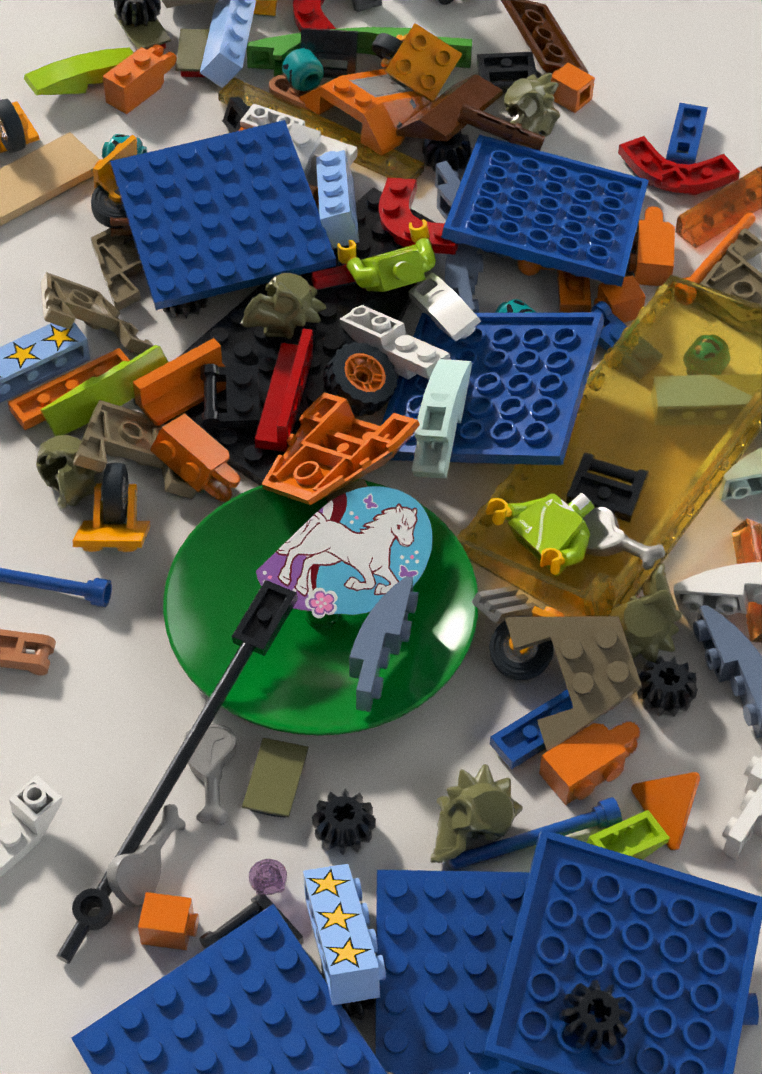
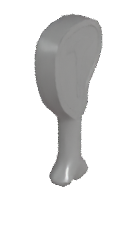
M605 507L594 508L583 518L591 534L586 554L610 556L626 551L641 558L645 570L652 569L655 561L665 556V549L661 544L646 546L630 539L624 531L619 529L617 518L612 511Z
M211 724L188 762L191 771L205 785V806L196 815V819L201 823L211 820L218 825H222L228 819V813L220 804L219 781L222 778L223 767L236 752L237 740L234 732L224 725Z
M168 804L163 807L162 821L146 844L140 845L134 853L115 857L108 866V884L115 896L127 906H143L146 892H155L161 874V849L173 831L184 830L186 827L185 821L179 818L178 808L175 804Z

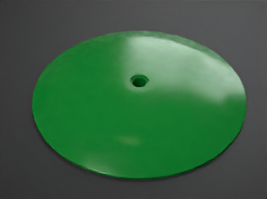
M365 480L368 487H387L378 483ZM262 485L216 508L195 527L179 548L171 564L164 591L163 614L166 633L179 665L189 679L208 698L240 647L233 643L232 635L261 588L256 570L317 511L327 504L325 497L312 505H308L265 490ZM422 505L431 524L432 550L425 570L413 586V592H418L416 612L408 614L407 620L412 621L409 641H402L399 655L390 654L387 669L381 668L379 677L384 678L380 699H373L371 712L356 710V689L359 679L349 677V657L354 641L370 612L356 615L325 614L323 618H316L313 616L312 611L292 609L265 656L256 652L252 653L221 707L241 719L271 730L298 735L324 736L360 732L396 720L424 704L445 686L459 669L469 651L478 620V608L472 603L473 598L478 592L474 570L466 551L457 537L439 517Z

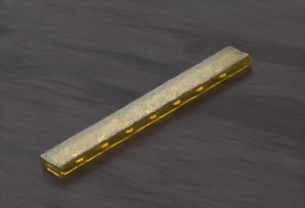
M234 77L218 92L219 101L228 104L230 97H240L247 106H252L254 103L304 120L306 127L321 131V135L357 147V157L353 162L387 178L416 180L424 172L425 163L395 149L381 156L360 142L361 134Z

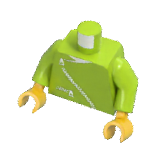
M424 219L422 220L423 226L420 228H413L412 223L409 224L412 241L416 243L412 246L360 260V258L356 257V243L353 240L348 241L349 248H343L340 243L337 244L339 262L347 264V268L360 287L366 288V291L385 292L426 280L424 273L433 269L436 263L429 240L428 225Z
M553 493L544 498L523 503L507 504L501 498H493L488 502L486 513L493 514L492 522L495 525L503 524L505 519L509 520L507 523L515 539L540 561V567L545 566L551 574L557 577L566 567L580 563L584 559L591 534L583 518L594 509V505L583 493H580L568 505Z

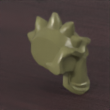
M546 73L538 79L535 74H532L526 79L523 78L515 81L510 86L504 97V106L508 115L511 117L515 116L510 123L515 124L517 122L522 124V128L537 134L541 132L545 136L550 135L555 123L560 118L559 111L553 106L555 100L553 95L559 85L557 82H551V73Z
M281 273L273 277L266 285L267 296L258 294L250 301L244 311L241 325L246 328L262 326L264 327V335L269 338L283 337L291 339L297 326L303 327L306 322L319 323L320 317L317 312L324 311L326 305L315 298L317 289L309 285L304 278L292 273Z
M69 435L55 436L41 443L36 461L37 470L46 485L60 494L58 498L59 509H65L67 505L77 506L83 498L94 494V487L96 486L94 476L100 473L73 465V460L81 440Z
M661 563L645 581L642 588L644 596L638 599L636 596H632L630 602L622 605L616 604L610 616H619L633 659L641 654L647 661L655 663L658 658L659 649L675 652L671 636L679 632V628L674 622L678 621L682 614L675 610L676 605L666 579L664 563Z
M486 764L482 765L475 778L464 769L460 770L458 786L447 788L448 796H441L436 800L437 804L441 807V812L439 813L437 823L438 830L435 848L431 854L430 862L443 863L459 856L466 850L467 838L478 839L479 835H485V839L498 840L510 830L514 818L523 810V806L511 798L510 778H503L494 782L489 766Z

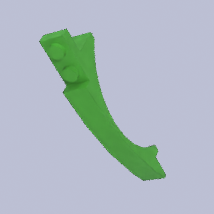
M359 27L332 30L358 31L357 53L376 55L372 50V44L380 33H386L397 37L398 34L404 36L409 33L411 28ZM301 33L248 42L246 48L247 67L274 70V77L283 75V61L292 51L300 49ZM438 37L462 53L455 67L471 68L472 39Z

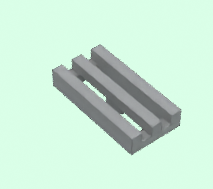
M515 586L477 592L472 600L473 605L494 623H501L508 617L532 616L534 606L539 607L534 602L526 604L528 597L525 594L516 595L519 589Z

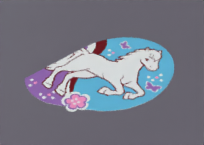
M372 486L346 492L334 498L317 511L256 570L257 579L261 586L267 580L297 592L298 600L293 609L312 611L313 616L316 618H323L325 614L356 615L368 613L395 584L406 576L413 577V586L419 580L426 568L432 550L430 520L422 505L416 499L400 490Z

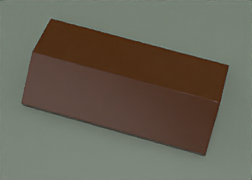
M501 0L546 73L552 74L567 63L588 73V70L546 4L529 0Z
M477 74L470 76L448 88L433 102L396 130V134L403 137L447 142L467 125L457 121L464 103L484 111L503 95L502 89Z

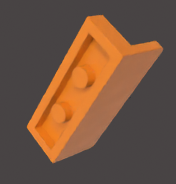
M213 338L133 381L135 403L156 426L167 422L204 401V381L200 378V368L205 364L226 367L222 363L221 345ZM217 382V393L226 389V382Z

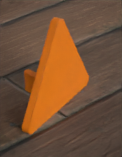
M697 772L635 783L631 787L633 794L644 811L649 810L670 837L668 843H666L670 850H678L680 848L700 781V775Z

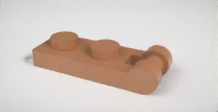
M0 629V667L28 670L35 675H46L50 666L48 657L54 652L56 641L53 637L44 634ZM26 649L35 650V654H26Z

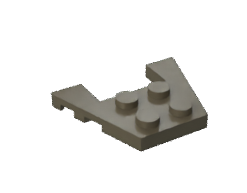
M108 228L91 237L92 248L114 307L120 311L141 300L140 290L128 279L143 271L133 236L111 237V228Z
M746 228L741 230L738 239L734 244L731 243L726 250L725 256L714 265L699 286V294L741 329L762 323V273L747 262L762 252V241Z
M45 273L40 282L45 321L70 329L75 319H79L95 330H100L101 327L111 330L116 334L125 349L140 354L154 346L148 339L143 341L136 336L139 330L133 324L118 319L121 313L99 291L51 273Z
M99 400L73 460V465L102 473L107 464L106 454L112 457L120 456L134 460L142 466L150 465L162 469L165 492L193 499L197 493L194 488L150 451L159 431L163 427L162 424L156 426L146 414Z
M619 616L505 618L515 651L552 640L573 704L572 709L537 720L547 751L585 729L587 725L602 714L605 715L642 688Z

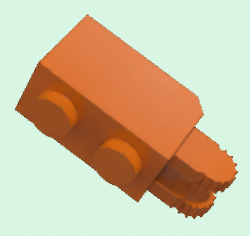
M158 44L153 45L148 50L142 47L103 75L106 103L127 115L162 88L164 74L170 71L176 64L177 55L172 52L164 54V48Z
M658 206L648 207L645 211L644 220H639L638 229L635 233L631 249L635 250V253H630L629 271L634 272V278L639 285L670 287L674 269L675 226L670 222H663V210L658 208Z
M185 413L163 426L150 448L153 454L197 492L204 489L218 501L225 503L229 501L233 495L230 488H236L241 481L240 475L227 464L230 458L229 451Z
M631 721L622 722V725L619 724L611 730H608L604 724L593 723L541 756L539 774L565 805L575 799L583 800L594 791L597 785L605 780L611 782L620 776L624 770L625 758L630 756V753L633 754L636 751L638 745L636 739L640 736V728L638 724L636 725L635 722Z

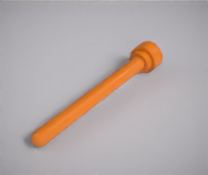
M753 213L745 214L690 277L681 278L671 289L672 297L676 302L682 305L692 303L698 296L699 284L714 265L725 256L726 250L731 243H735L741 230L744 228L748 230L755 222L756 217Z

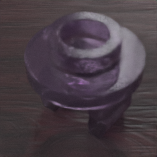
M263 859L251 867L249 882L256 891V894L272 895L281 893L285 890L287 871L281 862L274 859Z

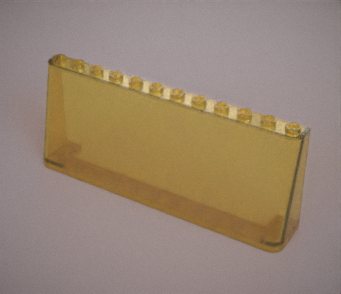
M670 275L665 283L657 288L655 295L648 304L640 309L638 316L631 325L623 330L621 337L614 346L606 351L604 358L597 367L589 372L563 465L515 464L513 471L503 482L499 483L495 493L490 498H501L507 504L523 503L544 498L554 493L566 503L567 493L585 452L595 455V459L637 472L639 469L649 471L646 486L642 491L631 522L617 519L619 529L624 531L630 539L646 546L661 544L664 547L665 556L656 560L652 569L645 570L641 558L626 551L610 556H593L585 553L584 559L580 563L566 567L556 577L545 566L540 567V561L515 539L507 523L509 520L505 519L501 525H495L492 522L493 514L486 513L490 499L478 509L474 519L466 528L460 531L457 537L466 551L469 560L543 604L560 611L566 617L610 616L612 608L616 604L622 605L630 602L632 596L637 597L645 581L664 561L720 486L724 474L738 462L762 429V305ZM592 471L590 472V473H592V474H595V475H598V476H602V477H605V478H608V479H611V480H615V481H618V482H621V483L628 484V485H631V486H632L631 483H628V482H625V481H622V480H618V479H615V478H612V477H609V476H605V475H602V474H599V473H596V472H592Z

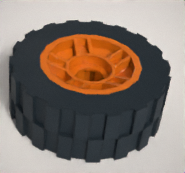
M352 342L349 345H343L340 350L338 349L326 365L325 373L323 374V386L328 394L347 399L353 414H357V416L368 414L369 416L373 415L376 411H380L394 394L398 384L396 383L398 377L397 372L394 370L395 366L389 361L385 353L379 351L375 346L368 345V343Z

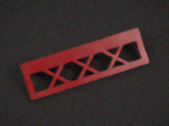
M303 328L299 345L281 343L255 436V448L286 452L289 447L287 439L293 433L313 358V333L311 329Z

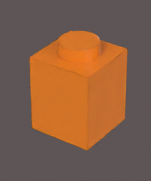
M570 63L565 64L562 68L552 73L551 82H557L559 85L553 95L555 98L554 102L576 113L592 100L595 77Z
M631 275L624 277L622 287L604 283L599 284L594 305L599 301L606 302L610 306L612 313L624 323L642 318L646 296L634 276Z
M146 892L138 924L141 944L187 950L189 937H196L199 924V914L193 911L192 898Z

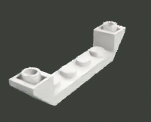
M38 775L34 776L9 798L12 814L0 824V877L40 843L63 801L62 796Z

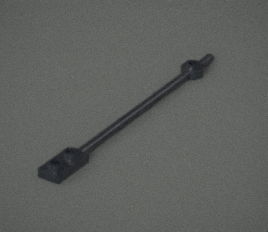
M264 581L232 635L233 643L239 645V649L115 857L122 854H131L137 850L252 653L256 652L265 656L298 600L297 592L270 581ZM107 871L97 888L82 891L73 901L72 912L76 923L56 955L58 959L67 964H70L89 930L103 928L112 918L113 906L109 899L112 890L108 884ZM100 908V912L96 916H88L91 909Z

